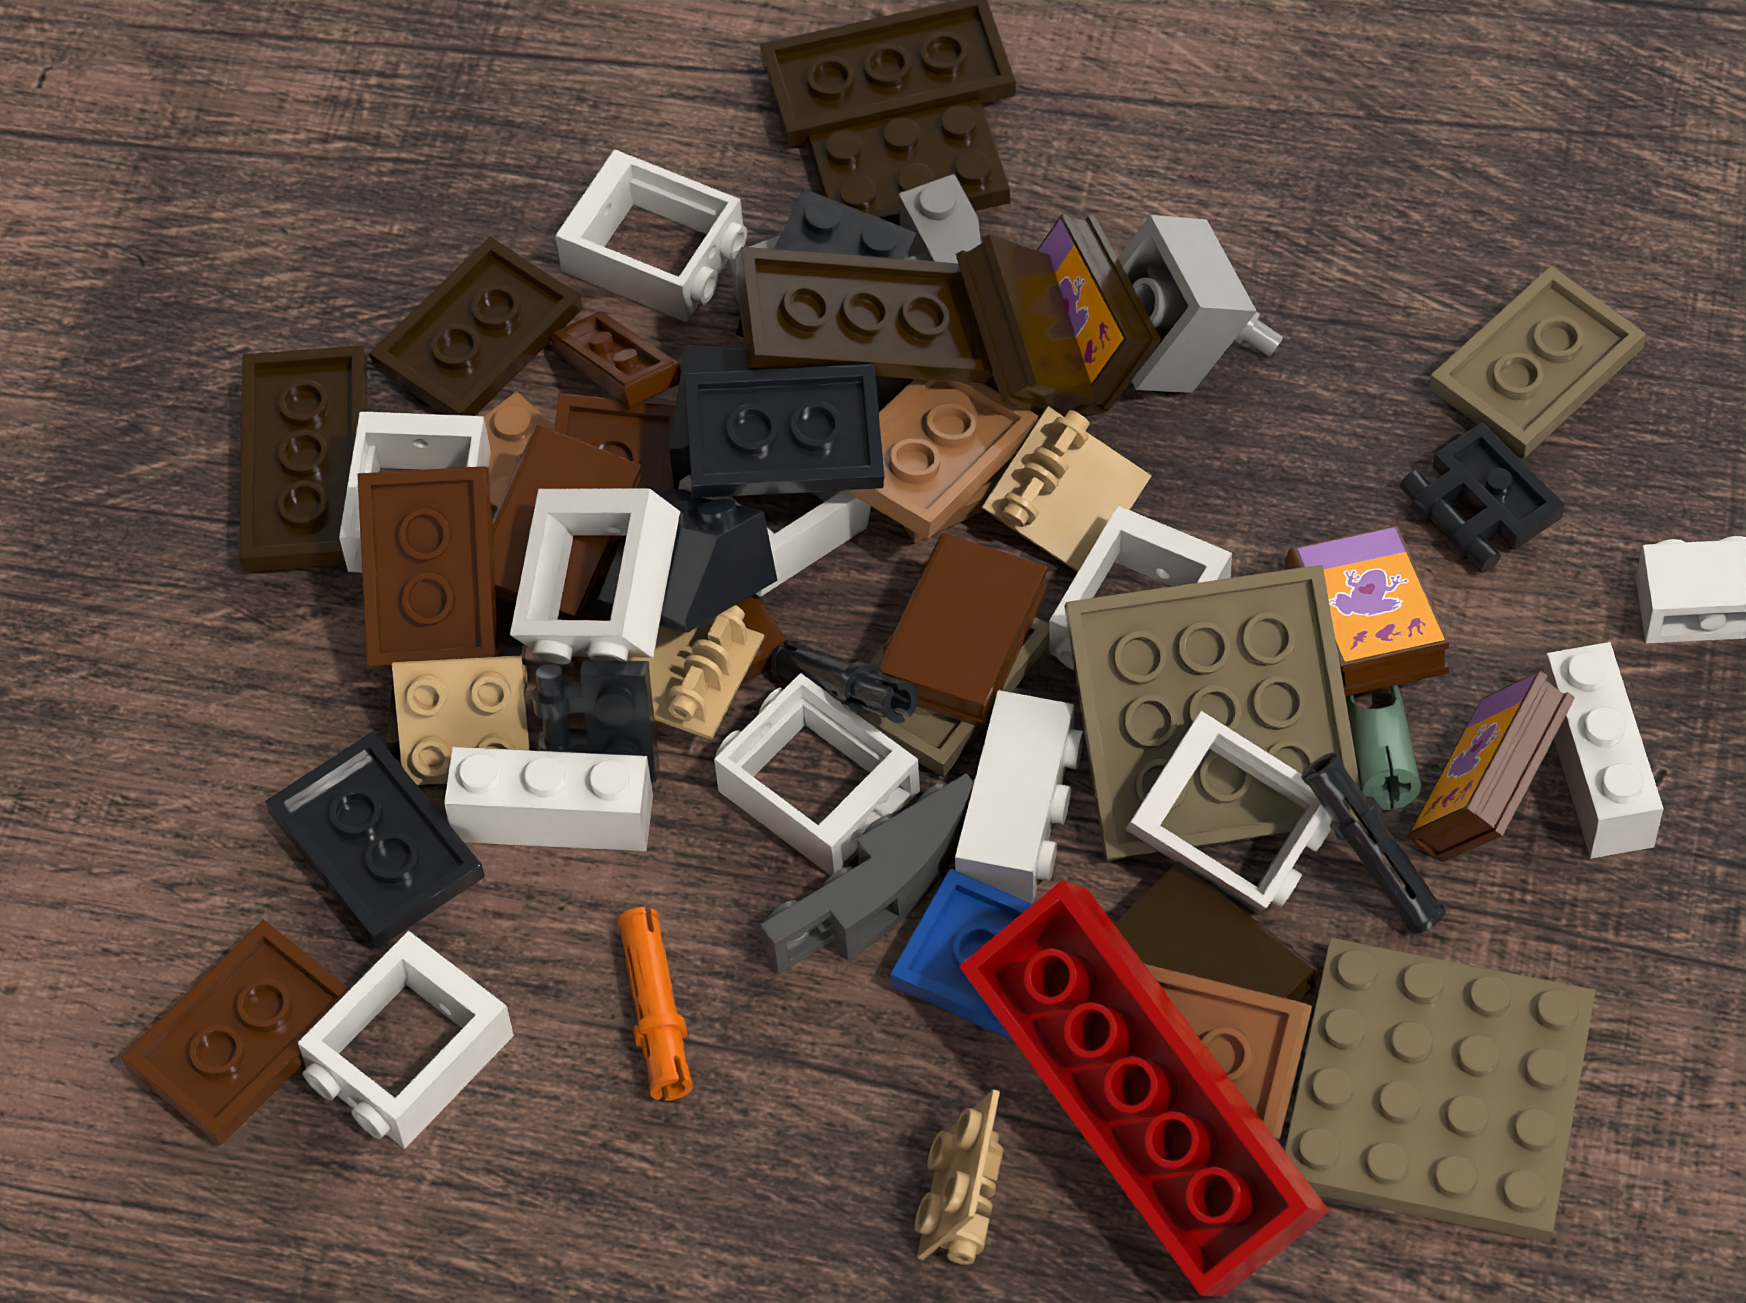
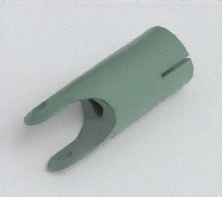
M1397 685L1390 686L1393 705L1389 707L1362 709L1354 702L1353 695L1345 696L1362 793L1365 797H1374L1382 810H1391L1387 786L1390 789L1394 809L1404 807L1413 802L1421 789L1404 704Z

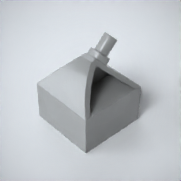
M1150 215L1118 257L1161 338L1159 344L1131 380L1136 390L1193 393L1233 341L1240 344L1245 340L1268 357L1272 355L1280 344L1283 337L1258 320L1260 313L1255 309L1207 219Z

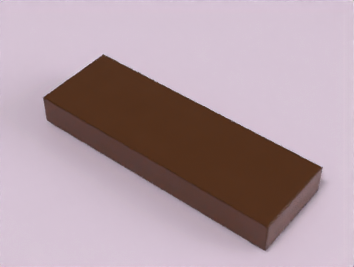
M603 311L596 312L550 335L557 356L629 407L664 392L680 382L681 369L677 361Z

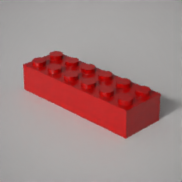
M1064 880L1060 881L959 965L1201 1296H1226L1330 1212L1087 888Z

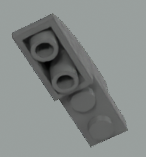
M967 773L949 784L939 783L932 786L921 795L916 804L896 816L886 815L875 820L867 827L863 835L857 838L859 865L857 867H845L836 871L824 882L822 888L800 901H787L771 912L767 920L760 924L764 956L778 975L833 941L846 959L850 960L883 937L923 900L947 870L956 855L974 782Z

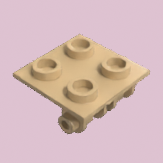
M1048 406L981 509L1078 573L1116 507L1120 506L1130 510L1151 478V475L1087 433L1086 429L1090 423L1084 416L1069 410L1066 416L1063 417Z
M735 605L688 633L659 626L653 658L627 657V661H649L654 717L656 721L710 740L713 739L764 639V634L745 627L742 621L745 613L741 608Z
M522 656L392 662L401 766L417 785L447 783L452 747L530 751L525 690L528 687L527 668L522 663Z
M993 1089L972 1109L966 1108L959 1120L947 1131L941 1130L933 1141L928 1156V1169L935 1171L931 1191L922 1199L915 1219V1231L922 1233L917 1254L918 1259L924 1260L938 1247L948 1249L947 1257L949 1260L959 1264L974 1263L975 1255L982 1253L984 1250L989 1218L986 1216H989L992 1210V1203L987 1198L995 1195V1182L998 1178L1003 1155V1147L998 1144L999 1135L992 1130L1000 1091Z

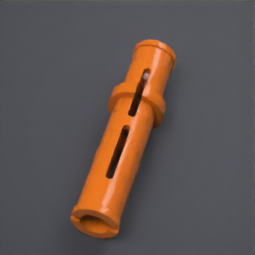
M638 907L624 912L617 919L626 956L625 961L632 997L637 1013L638 1025L634 1026L633 1032L636 1046L643 1050L644 1058L646 1059L651 1097L655 1100H660L663 1097L661 1089L663 1087L664 1100L672 1101L685 1097L693 1089L683 1038L686 1039L688 1033L685 1018L678 1014L674 1002L673 987L661 937L659 914L655 909L650 908L647 912V922L645 907Z

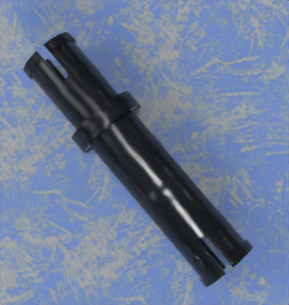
M794 640L783 641L785 648L778 645L771 655V670L777 678L792 682L801 673L835 699L841 700L842 706L857 714L872 712L891 722L902 723L905 721L903 714L911 717L917 707L918 695L914 686L906 681L883 675L881 668L874 664L862 661L852 664L836 656L809 648Z
M1336 753L1326 754L1312 762L1303 771L1301 778L1309 785L1332 818L1330 828L1339 840H1347L1372 875L1374 881L1380 886L1403 918L1406 927L1412 934L1422 933L1435 926L1445 915L1446 909L1443 904L1438 902L1411 863L1410 858L1404 853L1381 820L1382 809L1375 798L1364 796L1342 765L1341 759ZM1343 799L1347 802L1353 814L1358 818L1363 827L1366 829L1367 834L1364 833V830L1361 828L1359 823L1354 819L1352 814L1344 805ZM1381 853L1385 856L1389 864L1392 866V868L1397 873L1401 881L1404 883V888L1399 883L1397 878L1394 876V874L1387 866L1385 861L1382 859Z

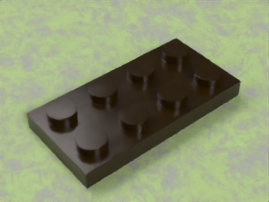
M955 0L760 43L761 60L788 147L809 143V135L980 98L983 104L1016 96V80L988 0Z
M741 247L734 259L747 368L786 369L874 364L875 376L983 384L992 373L958 263Z
M364 345L242 354L239 559L243 572L346 564L339 536L359 413L367 412V357Z

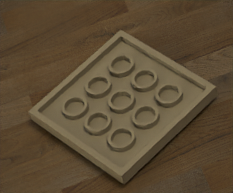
M1323 565L1065 603V615L1105 862L1161 854V852L1125 829L1201 711L1300 774L1318 758L1329 753H1336L1346 771L1361 790ZM1208 749L1160 826L1193 847L1201 848L1288 835L1292 832L1305 809L1211 749ZM1343 799L1344 805L1347 807V809H1348L1349 812L1352 814V816L1354 817V819H1355L1359 824H1361V822L1358 820V818L1353 814V812H1352L1351 809L1349 808L1347 802Z
M1330 937L1285 1152L1319 1196L1551 1243L1596 990Z

